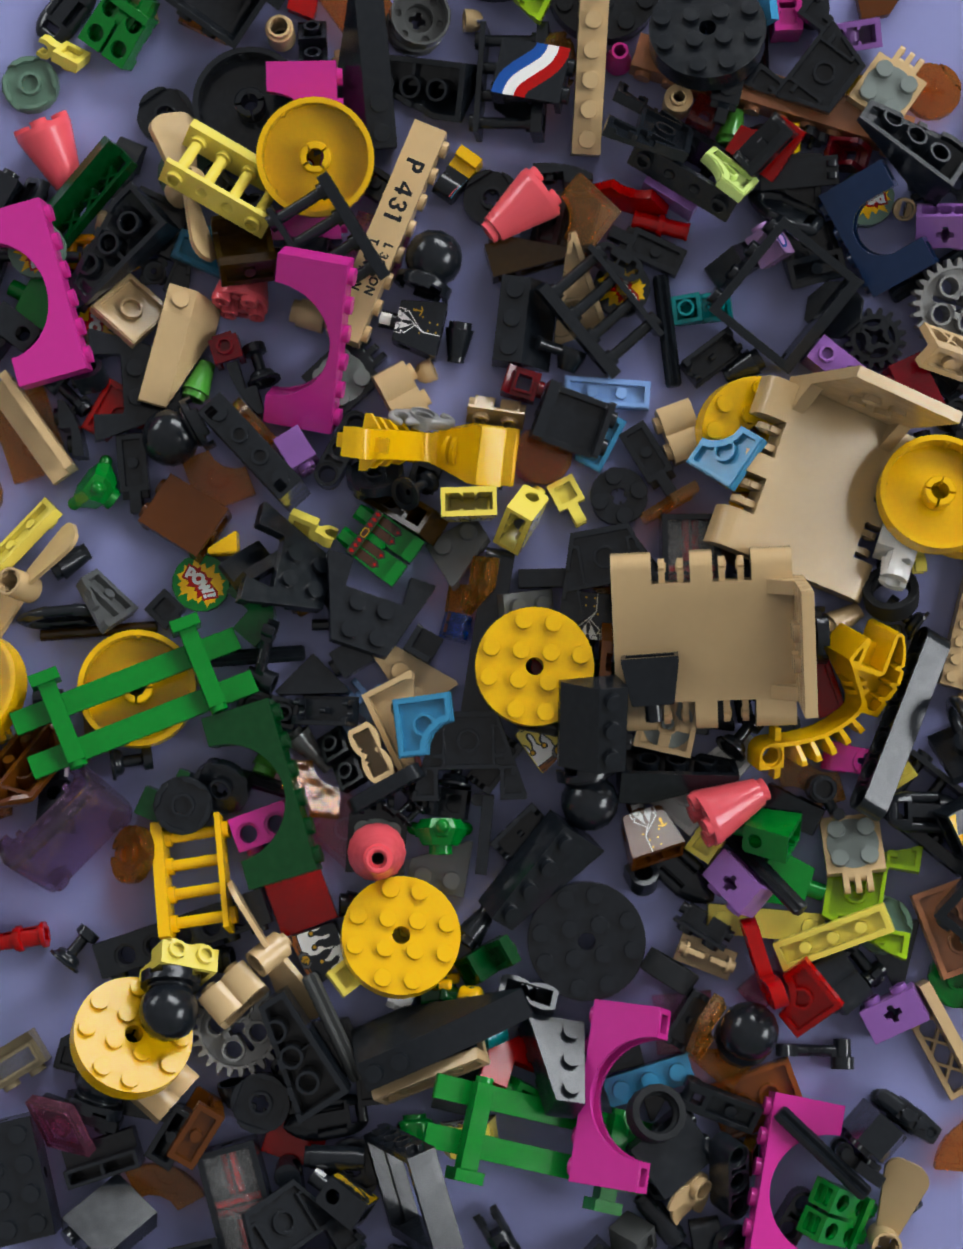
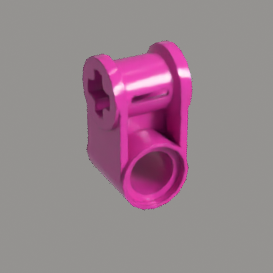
M832 741L836 747L837 754L831 756L823 751V761L820 764L821 769L860 774L862 765L858 764V758H863L865 753L867 757L869 749L851 746V744L846 746L841 742Z

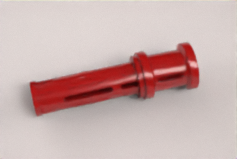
M42 921L36 926L24 928L21 925L15 926L12 931L0 933V951L15 949L16 951L23 952L26 948L35 946L47 948L51 942L50 930L46 921Z

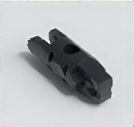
M876 1089L870 1092V1099L874 1105H877L880 1110L886 1113L888 1119L899 1125L910 1135L928 1144L935 1143L942 1129L926 1113L901 1095L897 1096L890 1092V1090Z
M496 1204L490 1207V1213L499 1226L491 1231L480 1214L473 1217L491 1249H521ZM502 1242H507V1243H508V1244H507L506 1246H504V1247H503V1246H499V1244L502 1243Z

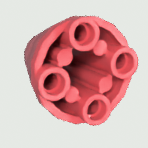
M66 110L52 115V120L41 117L30 122V127L27 126L14 132L20 147L56 191L63 186L79 166L72 123Z
M532 166L530 169L526 167L519 172L481 224L483 231L493 243H496L499 239L501 241L560 215L559 205L562 203L561 198L553 189L548 191L542 183L544 180L543 175L535 166Z
M219 279L212 292V303L221 310L220 315L223 318L235 320L237 317H241L254 322H263L269 309L268 281L222 287Z
M751 778L696 789L686 796L689 804L686 807V811L693 823H699L702 829L700 832L701 837L709 848L723 843L766 805V801L771 799V793L762 778L757 780Z
M375 822L365 824L354 832L349 840L347 854L349 864L356 874L365 880L376 882L398 873L404 864L406 849L404 840L398 830L388 824ZM381 853L384 856L383 862H373V854Z

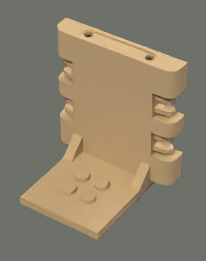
M861 365L791 376L790 380L774 375L762 376L749 414L774 424L770 425L762 421H758L756 424L758 431L770 435L768 443L762 450L764 453L759 452L746 470L747 474L745 476L754 479V481L743 478L739 484L740 487L750 490L748 497L745 498L740 494H731L730 501L744 507V509L742 510L728 504H716L703 541L732 554L743 555V558L749 561V547L790 545L793 575H803L810 586L850 603L859 604L863 596L862 589L870 576L873 566L854 557V554L863 558H869L870 551L867 548L858 546L860 538L870 542L875 541L876 534L864 529V527L874 532H880L883 522L877 509V503L874 501H876L877 483L883 468L898 448L915 439V437L907 434L910 429L960 424L963 412Z
M790 545L749 547L750 577H744L743 555H736L735 569L737 570V578H725L726 560L724 556H718V578L713 579L711 549L688 550L690 580H684L683 558H676L675 572L677 573V580L665 581L666 563L664 558L657 559L658 581H652L650 552L610 554L615 675L625 684L621 656L678 651L679 663L675 702H682L681 719L683 723H690L689 702H695L696 729L718 728V701H723L724 722L731 721L732 718L730 700H742L741 717L743 721H749V700L755 699L756 727L797 725V702H799L806 719L818 718L814 590L803 575H793ZM628 694L627 731L658 730V722H646L644 706L632 707ZM664 705V724H671L672 710L670 705Z

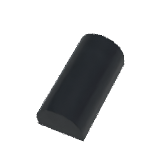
M176 1103L143 1156L169 1172L175 1160L166 1156V1152L193 1109L182 1103Z

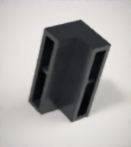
M135 1125L119 1129L115 1134L101 1135L61 1150L66 1166L63 1175L68 1190L139 1168L146 1160L145 1156H143L144 1152Z

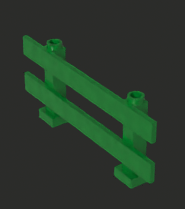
M197 611L169 622V629L173 638L180 637L183 644L182 647L61 694L57 683L62 682L56 666L27 676L33 692L40 691L43 701L9 713L17 735H23L52 723L60 742L57 746L26 757L35 780L70 767L71 771L82 768L88 764V759L211 711L212 715L221 713L228 709L227 704L258 693L259 690L251 670L218 682L210 661L241 650L233 627L201 639L197 629L201 628V621ZM193 669L201 688L200 690L77 737L69 716Z
M437 1073L432 1097L467 1105L462 1130L426 1122L422 1141L434 1146L436 1150L457 1154L455 1166H446L444 1178L483 1186L485 1174L477 1172L480 1160L564 1179L569 1178L567 1163L569 1158L572 1157L571 1154L487 1136L485 1133L490 1111L571 1130L576 1126L577 1117L575 1119L547 1116L545 1115L540 1097L496 1087L493 1085L494 1079L476 1075L475 1081ZM612 1107V1112H602V1117L611 1138L625 1152L627 1143L632 1142L636 1136L627 1124L626 1110ZM642 1121L646 1128L653 1124ZM594 1186L592 1197L584 1196L582 1208L621 1217L623 1204L615 1202L617 1192L622 1190ZM623 1191V1192H627V1193H631V1194H636V1195H640V1196L643 1195V1194H640V1193H634V1192Z

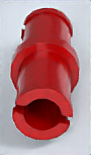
M635 210L631 227H639L645 231L656 233L655 235L660 238L661 235L687 241L691 223L668 219L663 214L656 216Z

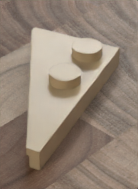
M576 230L568 233L562 278L585 259ZM590 271L585 273L563 293L564 297L561 299L567 307L571 305L574 307L595 288ZM599 300L581 315L582 319L580 322L586 330L589 327L593 329L605 318ZM556 319L554 342L563 344L575 340L561 322Z
M396 645L385 660L374 657L388 680L413 670L415 673V696L448 692L458 685L457 681Z
M409 670L361 695L398 771L415 763V757L399 759L392 700L415 697V673L413 670Z

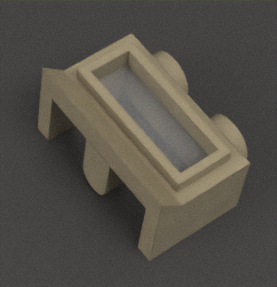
M35 1028L30 1029L0 1048V1089L3 1088L6 1093L21 1084L19 1078L29 1073L33 1077L46 1069L45 1062L52 1058Z

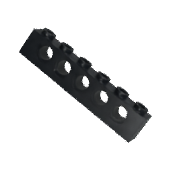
M264 887L241 894L262 931L268 930V923L273 922L274 917ZM232 897L233 906H234V905L237 906V904L235 903V901H234V899H233V897ZM221 901L178 916L184 917L222 911ZM248 922L244 925L236 923L235 933L229 934L223 928V923H219L220 930L217 934L209 933L205 925L191 927L187 929L190 930L192 939L186 944L202 943L213 948L212 942L223 939L224 944L241 939L240 933L251 930L252 935L255 933ZM157 923L92 945L102 979L111 977L113 980L128 977L129 970L138 967L141 970L151 961L152 949L150 948V940L153 937H158ZM124 947H131L135 951L136 956L133 962H127L122 957Z

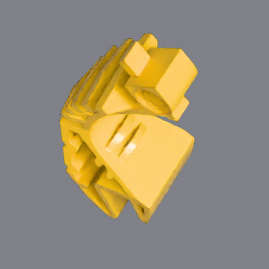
M365 413L362 427L343 426V432H337L336 447H341L340 456L359 459L358 471H367L369 468L376 469L378 466L388 467L391 463L401 465L406 460L410 463L421 461L429 462L468 484L513 487L520 429L469 423L447 430L428 433L413 428L409 430L405 424L399 426L389 419L374 416L373 413Z
M874 618L867 621L863 634L840 623L830 633V646H824V649L844 689V703L826 718L800 729L781 732L782 728L779 726H769V734L758 735L750 740L747 748V762L759 771L768 770V775L775 780L780 777L781 768H784V756L797 765L804 767L808 766L806 757L816 763L823 761L818 747L831 756L837 754L836 747L829 738L830 735L846 746L852 741L843 728L848 726L853 731L862 734L865 729L856 718L861 713L878 717L887 705L886 701L893 697L898 690L897 686L901 684L904 674L902 668L905 667L906 642L905 636L902 633ZM768 748L767 753L763 756L764 751Z

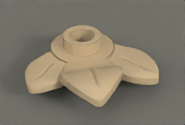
M702 1171L698 1172L670 1198L667 1210L670 1211L671 1220L675 1225H678L689 1211L693 1210L701 1213L704 1209L712 1188V1183L707 1174Z

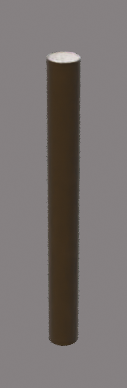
M156 621L121 623L105 634L99 631L97 625L40 630L41 641L104 637L122 631L137 629L158 632V624Z

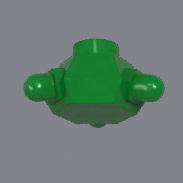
M103 455L99 463L90 468L79 482L74 496L68 501L70 509L77 510L81 507L97 509L100 506L109 509L117 501L121 493L116 487L117 479L112 468L113 461L109 455Z
M425 818L420 819L419 822H411V828L407 826L409 834L418 837L423 846H429V855H452V846H459L462 839L473 831V826L470 823H463L461 819Z

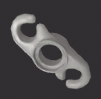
M423 407L394 409L387 416L396 425L400 426L404 422L405 425L423 432L447 430L455 425V419L452 416L442 413L439 417L437 413Z

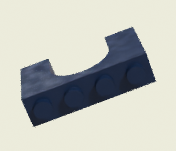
M885 159L876 161L819 195L822 201L819 203L821 212L826 219L831 218L835 225V228L832 229L835 238L840 244L844 242L849 251L846 254L848 262L853 269L858 268L863 277L861 278L864 282L862 287L867 294L871 293L873 298L939 262L926 236L917 239L892 254L873 252L861 241L858 233V219L861 211L870 201L898 185Z

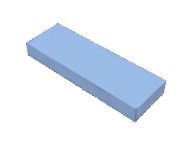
M565 375L564 377L565 388L606 403H616L615 409L649 411L651 381Z

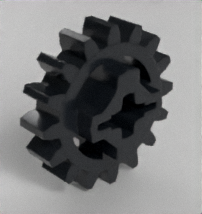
M867 308L864 312V317L862 315L861 323L844 337L849 341L842 346L843 349H850V355L855 357L861 364H866V367L870 370L874 365H876L878 371H882L884 363L888 366L894 364L893 357L899 359L903 354L899 349L904 348L907 343L900 340L906 334V330H898L897 328L902 321L897 320L893 322L891 320L892 312L886 316L882 315V308H879L875 314L872 313L870 308ZM878 322V325L869 326L865 323ZM887 330L890 331L891 336H892V340L889 339V335H888V331H887ZM873 335L878 337L875 345L871 343ZM856 339L860 342L861 350L857 346ZM879 353L881 355L885 354V356L883 357H870L871 354Z

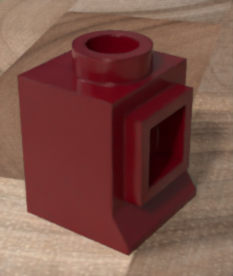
M830 136L823 156L838 154L839 172L858 173L868 167L873 147L859 137ZM856 154L854 160L847 159V155Z
M224 332L212 336V340L208 341L215 365L219 371L225 370L223 363L239 358L241 364L247 363L236 332Z
M509 363L500 396L533 405L535 398L541 399L545 387V382L541 381L542 373ZM519 376L532 380L529 391L516 388Z

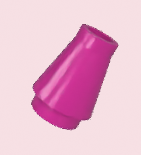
M623 42L615 43L606 53V70L615 76L624 75L630 70L632 59L628 46Z

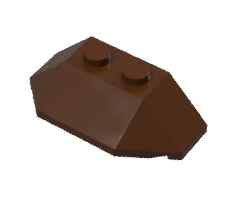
M52 723L20 736L16 732L0 751V808L17 807L33 802L55 775L53 773L35 780L26 758L60 744Z

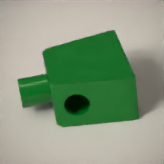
M31 278L28 284L25 285L14 279L8 287L7 295L19 300L15 310L43 331L48 314V294L44 280Z
M762 808L732 835L743 837L742 850L744 852L786 864L800 840L802 813Z
M790 856L786 864L764 858L804 901L806 897L822 901L826 891V884L812 880L815 868L793 856ZM774 894L767 901L768 903L784 905Z

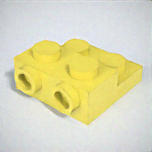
M176 938L162 939L152 949L151 961L140 970L139 982H141L142 971L150 967L152 972L162 971L163 965H180L192 968V975L194 976L201 975V987L218 972L219 950L202 943L191 945Z

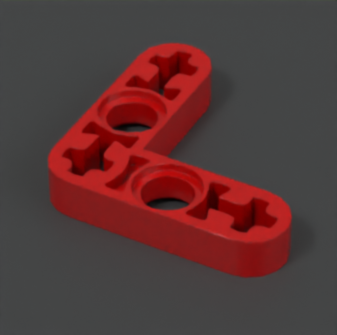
M755 917L739 919L742 934L765 1002L774 1010L789 1006L783 982L773 973Z

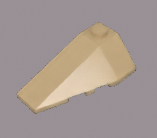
M169 283L137 401L166 409L209 345L208 341L212 340V336H215L221 310L200 292Z

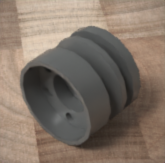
M394 0L386 16L388 41L393 48L408 57H421L430 54L439 45L450 25L451 10L447 0ZM413 20L417 21L418 30L413 28V23H411Z

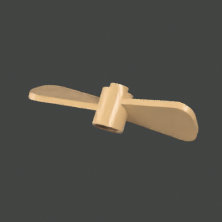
M185 112L163 113L157 115L149 123L148 131L164 163L168 157L178 162L187 150V147L182 145L190 124L194 120L190 114ZM196 156L188 169L204 177V173L197 168ZM166 185L164 192L169 203L176 208H185L189 240L193 250L203 260L210 263L216 259L214 245L200 204Z
M69 522L63 525L26 572L14 567H7L0 572V638L7 631L23 603H33L41 595L42 581L40 577L64 558L76 545L79 534L75 524Z
M233 880L229 881L227 885L235 903L260 941L245 954L249 966L261 977L269 975L275 992L288 985L310 1020L318 1018L319 1015L302 981L303 975L288 958L292 954L290 939L284 933L279 934L275 931L266 937Z
M894 1157L889 1159L884 1165L883 1176L886 1180L881 1186L877 1219L867 1230L866 1238L870 1249H902L899 1235L929 1188V1177L922 1167L904 1158Z

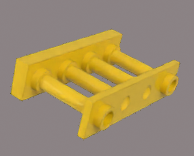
M213 812L214 825L203 827L195 833L186 835L170 833L160 826L159 822H150L157 929L160 940L166 938L177 939L176 933H179L180 929L223 923V928L229 934L235 933V924L239 923L237 906H233L232 895L227 885L231 881L227 838L231 837V829L228 821L224 819L220 812ZM215 837L217 851L215 854L174 860L173 857L170 858V847H173L174 843ZM218 865L219 882L176 888L172 884V875H175L178 871ZM220 894L222 911L184 917L175 915L174 904H177L178 900Z

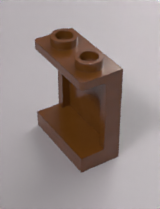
M170 473L167 479H162L157 485L156 495L152 501L145 503L141 508L138 522L142 528L147 531L151 530L188 553L191 559L201 564L208 553L207 548L216 542L231 520V512L229 508Z
M201 1086L195 1088L185 1104L193 1110L166 1152V1156L192 1171L225 1119L223 1100Z

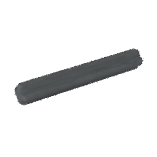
M315 972L309 973L302 978L305 988L348 1079L352 1083L357 1082L362 1078L355 1065L353 1047L319 975Z

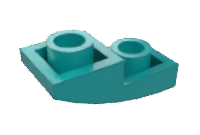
M696 292L672 296L674 325L684 326L721 322L719 318L705 308L708 303L706 299L711 293L700 294ZM730 296L721 309L734 319Z

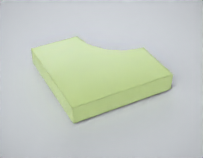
M712 146L700 160L716 179L715 186L737 203H740L759 182L757 177H751L741 165L716 146Z

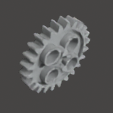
M956 258L953 264L950 259L943 260L942 266L939 263L932 265L933 272L930 270L922 272L926 280L918 279L915 281L920 290H912L910 292L917 299L908 303L909 306L916 308V312L910 314L909 317L918 318L919 320L913 326L914 329L919 328L925 322L963 336V328L960 324L963 317V309L956 310V306L952 304L939 303L932 299L933 296H936L945 302L956 300V305L963 307L962 258ZM944 280L951 284L952 289L949 295L942 289ZM935 308H939L943 313L941 322L936 321L933 316Z
M270 990L250 1008L247 1015L242 1016L236 1021L237 1024L244 1023L245 1027L242 1029V1032L253 1044V1051L249 1050L240 1033L234 1034L232 1032V1029L235 1027L234 1024L221 1033L215 1032L211 1028V1020L213 1018L204 1007L198 1006L200 1017H197L196 1024L198 1028L193 1030V1035H197L199 1040L195 1041L192 1046L202 1047V1050L197 1055L198 1058L205 1055L209 1057L205 1066L208 1067L215 1062L217 1064L216 1073H219L225 1067L227 1068V1077L233 1074L234 1069H237L239 1077H243L246 1068L253 1074L256 1073V1064L262 1069L267 1067L265 1058L272 1061L276 1059L272 1053L273 1046L270 1043L267 1032L263 1040L255 1039L251 1033L254 1024L264 1026L258 1007L263 1000L270 996ZM236 1041L241 1045L242 1053L239 1057H232L228 1054L227 1046L229 1042Z

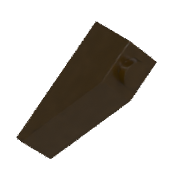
M510 237L503 241L499 239L496 243L489 239V243L484 244V253L493 284L501 282L502 274L524 276L564 265L566 247L517 237Z
M384 496L361 500L374 510L378 509L413 535H416L432 546L435 545V542L449 524L448 521L441 518L440 513L419 501L415 509L407 511L398 507L392 497Z

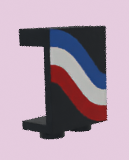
M503 37L491 88L493 103L505 104L506 97L552 104L554 105L555 113L561 114L563 104L567 105L570 97V87H567L568 78L574 77L576 60L572 59L571 48Z

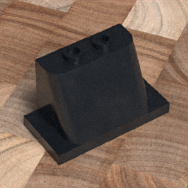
M285 0L165 1L178 9L176 13L188 22L193 20L202 26L201 31L212 39L217 37L235 49L266 2L279 10Z

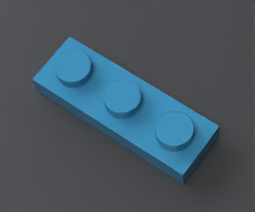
M681 1052L608 1075L604 1081V1087L610 1106L614 1108L628 1103L635 1092L648 1085L663 1084L674 1089L683 1086L687 1075L694 1076L687 1052Z

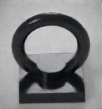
M953 695L946 700V712L951 727L929 735L927 739L929 746L954 785L963 782V700Z

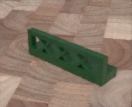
M104 136L47 203L51 204L55 213L56 221L52 222L53 226L62 235L68 229L67 234L63 237L67 244V249L138 167L127 152L107 136ZM125 161L126 164H125V165L122 167V169L117 173L118 168H119V167L122 165V163ZM105 185L104 190L98 195L101 188ZM85 207H86V211H85L84 214L80 217L81 212H82V211L85 209Z

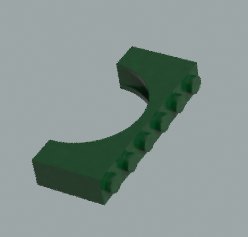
M270 698L201 719L209 747L243 746L254 750L271 763L283 784L285 811L278 832L262 851L249 859L241 861L249 890H257L322 870L321 863L324 862L322 848L320 845L315 844L313 834L316 833L314 820L311 816H307L305 805H308L307 795L303 787L299 788L297 777L300 776L299 767L295 759L291 760L289 748H292L291 739L287 731L283 732L280 720L284 719L283 711L280 704L275 703Z

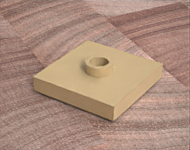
M130 273L90 306L89 311L133 349L157 327L163 301Z

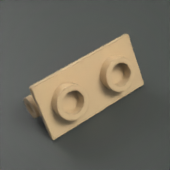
M480 395L469 397L466 422L518 428L523 431L527 405H522L521 401L501 399L500 408L494 407L496 398Z
M682 933L673 959L728 980L730 973H733L737 964L735 960L738 953L727 948L724 951L718 949L717 952H714L701 943L703 939Z

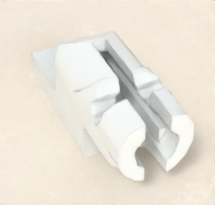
M884 523L872 558L881 560L878 581L888 589L903 591L908 583L917 551L899 542L887 530Z

